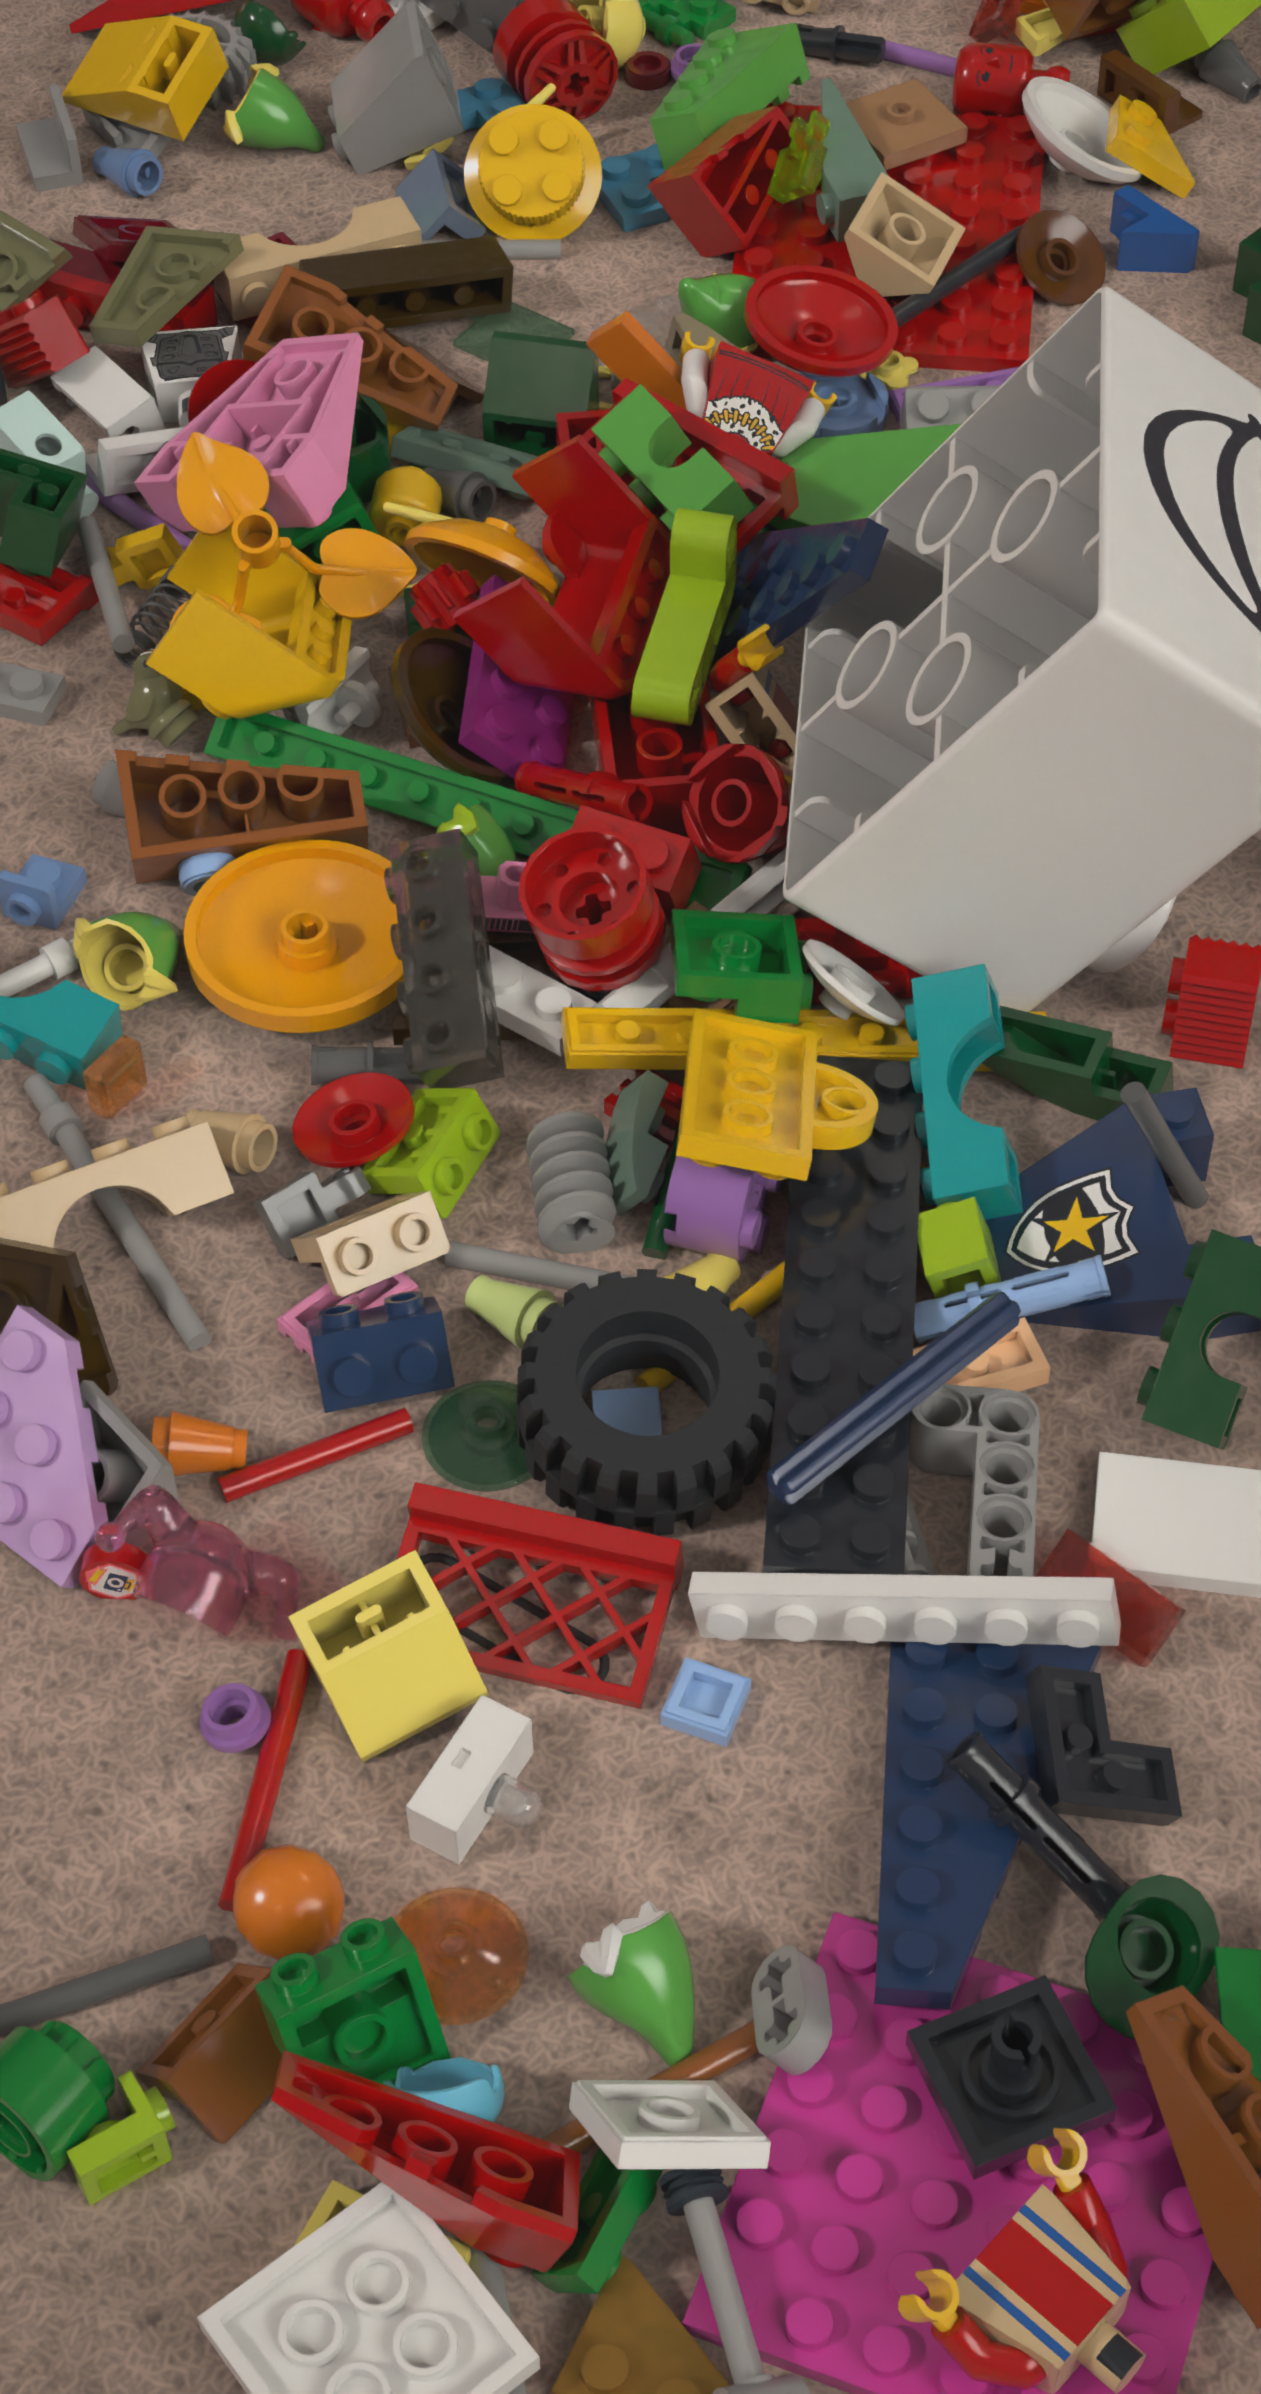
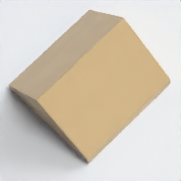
M881 172L846 231L844 239L857 278L875 289L882 297L929 294L966 228Z

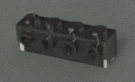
M460 828L389 844L392 867L385 869L384 880L391 902L396 904L398 923L391 925L390 933L394 952L397 958L402 960L404 980L397 982V996L402 1013L405 1017L409 1018L411 1037L405 1038L403 1041V1051L407 1067L412 1075L416 1074L429 1088H457L504 1078L478 851Z

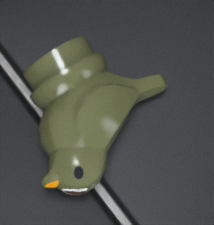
M149 649L142 652L134 662L135 682L130 694L126 717L116 723L112 730L118 736L134 728L148 729L150 738L153 741L158 740L167 749L182 737L199 720V717L190 709L192 707L190 701L182 698L181 686L146 665L148 657L154 650Z

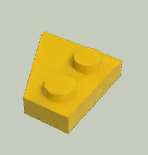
M1120 94L1109 110L1105 151L1176 196L1185 198L1195 185V180L1162 121L1157 118L1156 112L1145 102L1140 100L1132 102Z

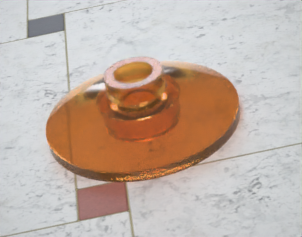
M452 1887L438 1889L416 1898L406 1905L394 1918L416 1949L441 2025H463L487 2018L503 2008L522 1985L529 1961L527 1936L516 1914L498 1898L471 1888ZM451 1936H459L467 1942L461 1950L456 1952H448L440 1946L443 1940Z

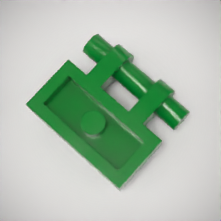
M638 0L645 19L646 29L655 33L657 41L666 46L675 44L681 47L686 44H693L694 36L706 40L710 33L726 28L736 22V7L723 0Z

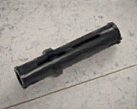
M974 1731L965 1737L948 1755L945 1761L947 1764L945 1765L951 1771L954 1770L989 1806L987 1815L998 1827L1008 1825L1044 1864L1094 1913V1917L1100 1922L1123 1892L1131 1886L1126 1881H1123L1090 1848L1085 1840L1038 1794L1040 1785L1028 1773L1020 1776L984 1739V1736L979 1731Z

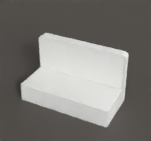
M184 427L98 439V453L85 455L86 471L104 497L140 492L134 484L136 479L161 448Z

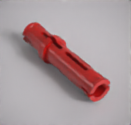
M526 761L519 766L515 774L514 781L518 792L557 804L577 808L583 805L632 821L636 819L639 822L643 821L652 809V793L647 786L620 781L617 776L610 772L597 770L586 774L571 769L541 764L538 761H532V763Z

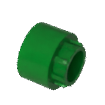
M44 2021L36 2030L19 2026L0 2042V2154L26 2175L39 2181L47 2182L52 2180L69 2162L66 2151L84 2142L95 2126L108 2121L109 2114L105 2103L115 2093L114 2075L104 2057L86 2037L68 2024L61 2021Z

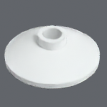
M810 939L805 943L802 950L809 967L825 988L818 998L827 1009L844 1020H848L852 1013L855 1012L879 1023L893 1026L900 1025L905 1018L902 1008L892 995L870 974L839 951L820 941Z

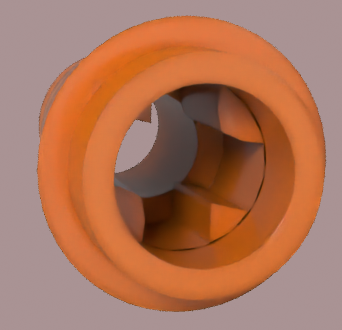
M171 1410L170 1417H153L151 1444L172 1465L174 1476L231 1470V1468L242 1469L245 1468L248 1429L234 1428V1426Z

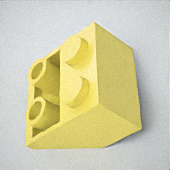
M416 1550L288 1616L310 1664L362 1763L476 1703L481 1695L489 1696L452 1616Z

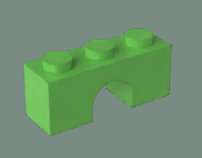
M641 384L591 428L604 445V448L598 454L620 478L628 473L634 479L628 487L650 511L656 505H659L665 511L659 519L670 533L675 513L679 507L736 515L737 523L755 508L735 479L703 447L687 462L671 467L674 460L692 443L672 415Z

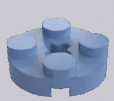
M866 372L865 380L859 376L823 378L800 373V375L817 382L814 391L820 398L828 399L832 392L837 395V399L834 402L837 407L832 406L811 438L884 431V424L888 416V392L882 381L875 375Z

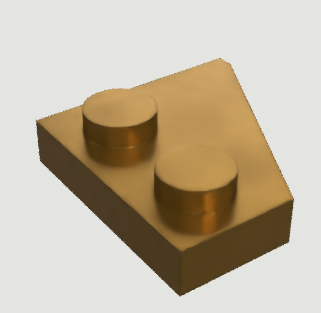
M621 2255V2261L616 2272L604 2283L551 2390V2394H712L717 2388L731 2385L629 2258Z

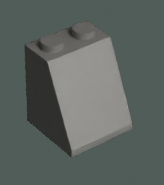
M416 0L407 2L330 83L333 104L328 106V113L337 131L331 134L332 142L341 161L349 160L357 174L369 173L464 132L454 74Z

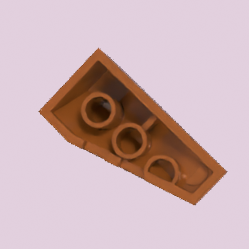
M1182 1985L1135 2003L1126 2011L1212 2259L1230 2285L1234 2296L1242 2304L1258 2330L1261 2328V2082L1251 2073L1252 2061L1250 2053Z

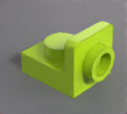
M131 2070L117 2077L124 2104L130 2116L120 2122L109 2120L98 2124L84 2142L66 2151L76 2182L89 2206L173 2159L166 2136L167 2132L176 2128L173 2116L158 2088L153 2086L143 2092Z

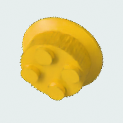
M524 104L498 113L481 127L467 152L464 182L469 202L475 214L489 230L506 240L563 239L577 230L592 213L601 190L602 166L593 138L577 119L556 107L543 104Z

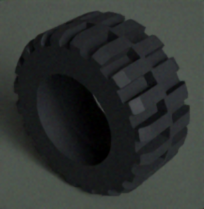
M637 1269V1277L622 1278L620 1271L598 1276V1286L589 1289L586 1283H580L564 1293L563 1308L554 1303L549 1305L537 1319V1330L527 1335L521 1350V1366L518 1367L516 1430L519 1447L525 1450V1464L534 1480L539 1482L546 1480L545 1494L556 1505L565 1508L571 1502L576 1506V1518L599 1522L601 1519L614 1523L613 1526L634 1530V1526H652V1534L661 1536L673 1534L674 1523L686 1519L691 1529L711 1521L712 1506L714 1504L722 1511H727L741 1499L743 1485L748 1486L754 1483L762 1469L763 1455L768 1451L777 1389L776 1373L771 1370L773 1356L766 1339L760 1335L755 1336L757 1324L745 1309L740 1307L734 1311L729 1309L730 1296L714 1286H710L707 1291L695 1287L696 1278L680 1273H675L674 1279L657 1277V1269ZM662 1368L690 1385L700 1395L708 1409L694 1423L681 1430L658 1436H641L620 1431L604 1423L588 1408L582 1398L597 1382L614 1373L630 1369Z

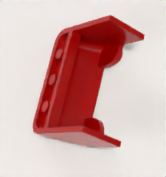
M579 434L515 469L512 478L548 515L542 531L543 552L549 562L565 575L554 606L552 607L522 576L458 609L453 619L501 668L503 673L514 682L524 686L615 700L633 690L637 669L670 576L671 534L583 436Z

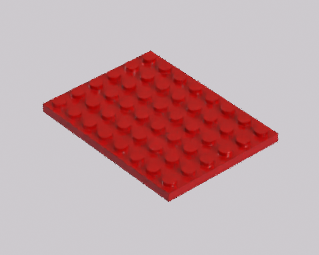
M784 101L778 106L804 140V144L747 249L735 251L732 274L744 275L757 280L765 273L780 267L815 265L835 269L857 278L846 242L838 243L828 225H823L817 214L816 197L818 194H821V105H795ZM769 103L765 108L773 107L776 105H773V103ZM977 112L954 114L968 127L966 143L886 170L889 177L966 228L940 276L1018 225L1023 226L1030 217L1040 212L1044 149L1038 143L1025 115L1001 117L985 116ZM1014 252L898 328L897 341L893 350L901 353L904 357L915 358L918 362V368L993 372L1020 367L1029 358L1034 289L1021 271L1017 253ZM911 295L883 298L893 308ZM758 344L753 355L761 358H772Z

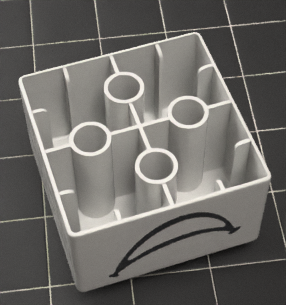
M1107 286L1098 289L867 517L889 529L871 580L813 619L805 627L783 882L784 898L922 976L985 963L998 991L1000 1006L1025 1012L1034 1009L1086 967L1098 973L1116 972L1134 962L1153 943L1163 928L1180 892L1251 836L1261 840V389Z

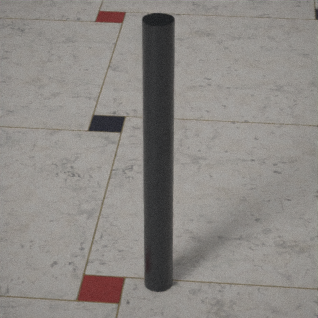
M1018 225L940 276L929 294H913L894 306L892 310L896 316L898 328L1016 252L1017 237L1022 225Z

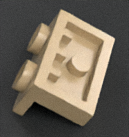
M430 1191L399 1194L290 1239L299 1263L321 1262L331 1291L336 1297L352 1294L450 1251V1244Z

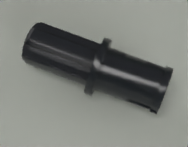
M797 23L805 56L830 59L832 64H838L840 59L879 64L884 59L886 41L883 37L848 33L843 25H837L833 29Z

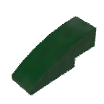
M1000 1006L1005 1047L982 1062V1064L1000 1076L1039 1098L1074 1114L1096 1121L1101 1120L1124 1104L1120 1098V1093L1128 1083H1142L1149 1094L1174 1091L1173 1062L1113 1048L1112 1032L1005 1006Z

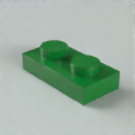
M599 2147L579 2184L578 2230L572 2245L546 2273L533 2269L531 2275L546 2288L556 2293L598 2294L602 2285L616 2272L621 2261V2249L638 2217L653 2202L657 2192L656 2183L663 2169H617Z

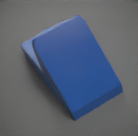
M1126 185L1114 192L1110 232L1120 240L1117 261L1118 271L1189 273L1194 270L1199 229L1130 185Z

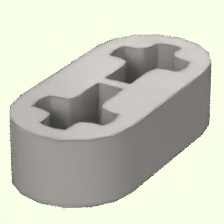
M785 1945L773 1951L757 1970L752 1982L751 1999L756 2046L759 2053L786 2073L794 2076L808 2071L820 2060L832 2036V2019L826 1974L823 1967L792 1945Z

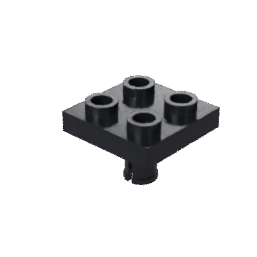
M1046 1975L907 2031L906 2046L974 2180L1027 2158L1029 2147L1032 2144L1044 2145L1047 2149L1059 2145V2141L1054 2137L1053 2128L1071 2129L1078 2132L1079 2135H1083L1115 2120L1117 2107Z

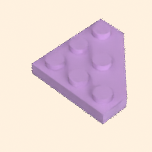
M17 1305L0 1335V1541L61 1588H74L80 1583L79 1574L84 1552L90 1546L103 1542L110 1530L106 1504L98 1502L92 1464L99 1463L91 1410L90 1408H83L77 1371L84 1369L80 1342L34 1308Z

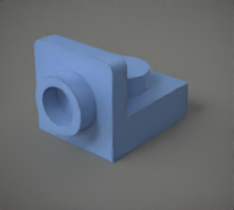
M32 854L19 874L2 870L0 872V904L3 915L10 917L14 922L23 926L36 924L56 930L87 883L85 868Z

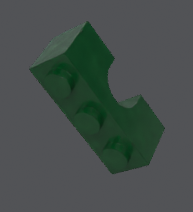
M1212 1229L1207 1243L1197 1240L1190 1252L1183 1276L1186 1279L1192 1280L1184 1305L1173 1303L1167 1314L1160 1340L1169 1343L1160 1369L1154 1366L1148 1368L1139 1389L1137 1403L1146 1406L1141 1420L1224 1450L1248 1387L1223 1378L1213 1369L1207 1355V1343L1213 1329L1227 1318L1248 1316L1261 1321V1246Z

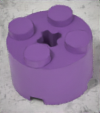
M676 1156L665 1205V1213L677 1215L676 1231L664 1229L665 1243L701 1253L723 1255L739 1262H743L749 1252L762 1255L771 1225V1218L763 1216L768 1191L777 1193L782 1180L768 1179L759 1175L756 1171L731 1166L706 1167L695 1163L690 1158Z

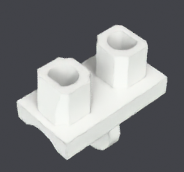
M354 646L348 652L345 679L330 698L284 708L282 710L285 719L341 736L352 724L360 727H370L381 715L378 699L383 695L381 686L370 672L369 660L371 656L369 650Z

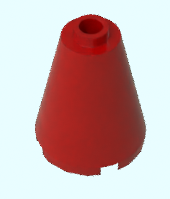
M723 744L706 752L691 769L687 781L692 782L688 801L682 800V817L687 835L701 853L730 864L746 863L781 852L787 847L793 770L763 749L749 744Z

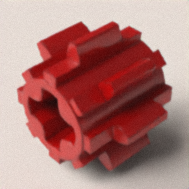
M449 562L427 574L411 588L412 590L409 594L414 599L416 605L410 611L423 629L433 627L454 632L460 628L453 619L455 612L476 601L474 596L481 589L466 569L458 573Z

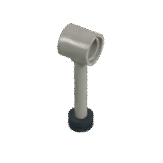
M672 2169L659 2180L661 2190L665 2192L663 2197L667 2200L666 2208L668 2214L672 2216H686L734 2382L731 2386L715 2389L712 2394H811L806 2383L795 2374L775 2377L773 2374H765L716 2206L726 2200L729 2195L726 2185L723 2184L724 2178L720 2176L722 2170Z

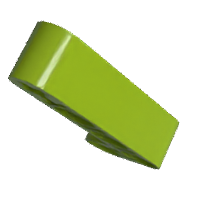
M682 507L677 509L670 539V576L635 676L631 699L632 717L685 726L692 725L733 598L737 564L736 515Z

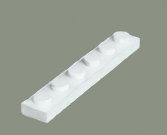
M692 1572L688 1590L700 1637L718 1638L727 1641L739 1639H786L793 1642H805L808 1640L857 1641L860 1643L891 1641L926 1642L934 1645L947 1643H994L1002 1646L1046 1644L1083 1648L1092 1645L1119 1646L1121 1628L1114 1578Z

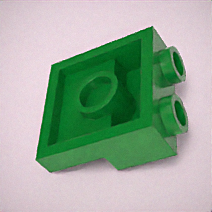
M672 909L670 940L676 996L691 997L705 1002L715 1001L719 998L733 999L735 1016L776 1024H798L800 1010H810L813 978L812 973H806L807 960L802 950L807 940L797 939L794 915Z
M392 1916L383 1921L374 1918L354 1921L342 1931L339 1943L313 1956L306 1953L289 1954L273 1965L269 1978L254 1985L273 2041L282 2055L285 2050L383 2084V2080L390 2079L394 2086L397 2071L402 2066L409 2067L414 2071L433 2061L451 2059L416 1949Z

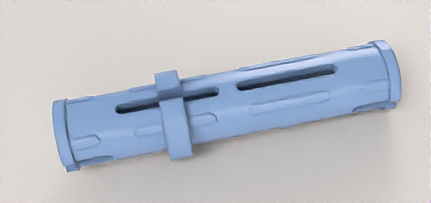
M1101 1255L1073 1264L1015 1277L1014 1279L980 1286L977 1281L965 1284L964 1291L932 1300L915 1302L914 1331L919 1344L935 1340L996 1292H1004L1010 1300L1018 1303L1021 1309L1019 1317L1065 1307L1069 1304L1111 1296Z

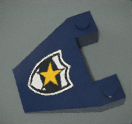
M1197 1088L1149 1094L1201 1182L1206 1181L1214 1133ZM1123 1104L1019 1174L1023 1213L985 1220L991 1233L1002 1282L1101 1255L1111 1296L1069 1304L1065 1307L1022 1316L1019 1319L1025 1317L1028 1323L1160 1337L1172 1304L1184 1305L1192 1280L1186 1279L1183 1276L1194 1244H1187L1167 1188L1174 1185ZM1252 1235L1236 1237L1255 1244ZM1248 1316L1227 1318L1213 1329L1209 1339L1261 1331V1321Z

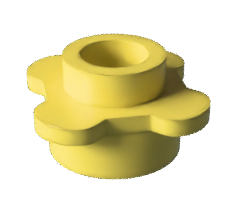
M893 350L890 357L882 365L868 373L875 375L882 381L889 395L891 390L908 386L909 375L918 371V362L913 357H904L901 353ZM866 373L860 374L859 377L866 380Z

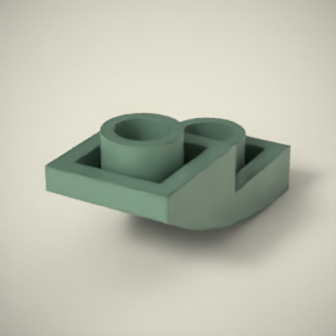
M649 1070L620 1092L608 1130L606 1143L608 1154L606 1159L610 1167L611 1174L609 1179L614 1191L612 1199L616 1206V1215L620 1216L640 1202L645 1205L648 1204L660 1189L665 1177V1172L659 1169L668 1145L653 1137V1134L658 1129L665 1114V1109L659 1104L669 1082Z

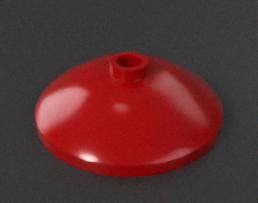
M791 265L771 270L752 284L744 305V318L747 328L762 349L781 364L812 376L846 378L869 372L882 365L890 357L897 341L898 323L888 302L865 282L847 273L827 267Z

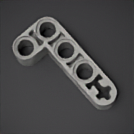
M944 1384L911 1410L909 1459L915 1466L926 1472L972 1477L967 1576L1033 1577L1040 1427L1039 1408L1032 1398L1022 1392Z

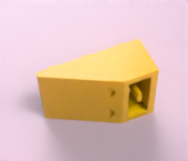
M173 15L106 23L63 91L62 97L66 104L184 142L229 66L212 27Z

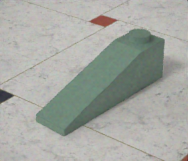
M828 78L821 80V194H818L816 197V208L820 222L823 225H828L836 241L840 243L845 242L844 235L880 173L888 174L832 79Z

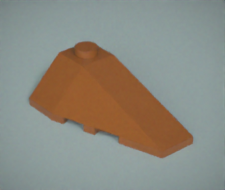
M286 264L244 343L243 359L258 362L283 339L358 332L363 339V349L356 401H359L358 394L368 396L383 408L387 421L438 431L458 391V384L415 349L403 347L384 332V324L373 315L367 318L347 302L348 295L337 286Z

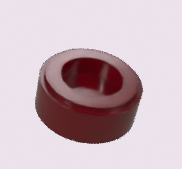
M637 52L624 63V79L629 86L638 90L651 91L660 89L671 80V62L666 56L658 52Z

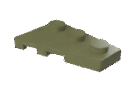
M1 210L0 311L25 300L74 257L64 247Z
M146 226L89 325L94 343L142 347L244 251L240 234Z

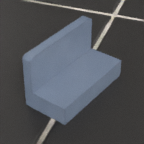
M434 148L396 188L397 197L401 196L419 225L422 240H430L443 225L464 239L481 237L486 232L485 225L475 214L469 202L465 189L464 169Z

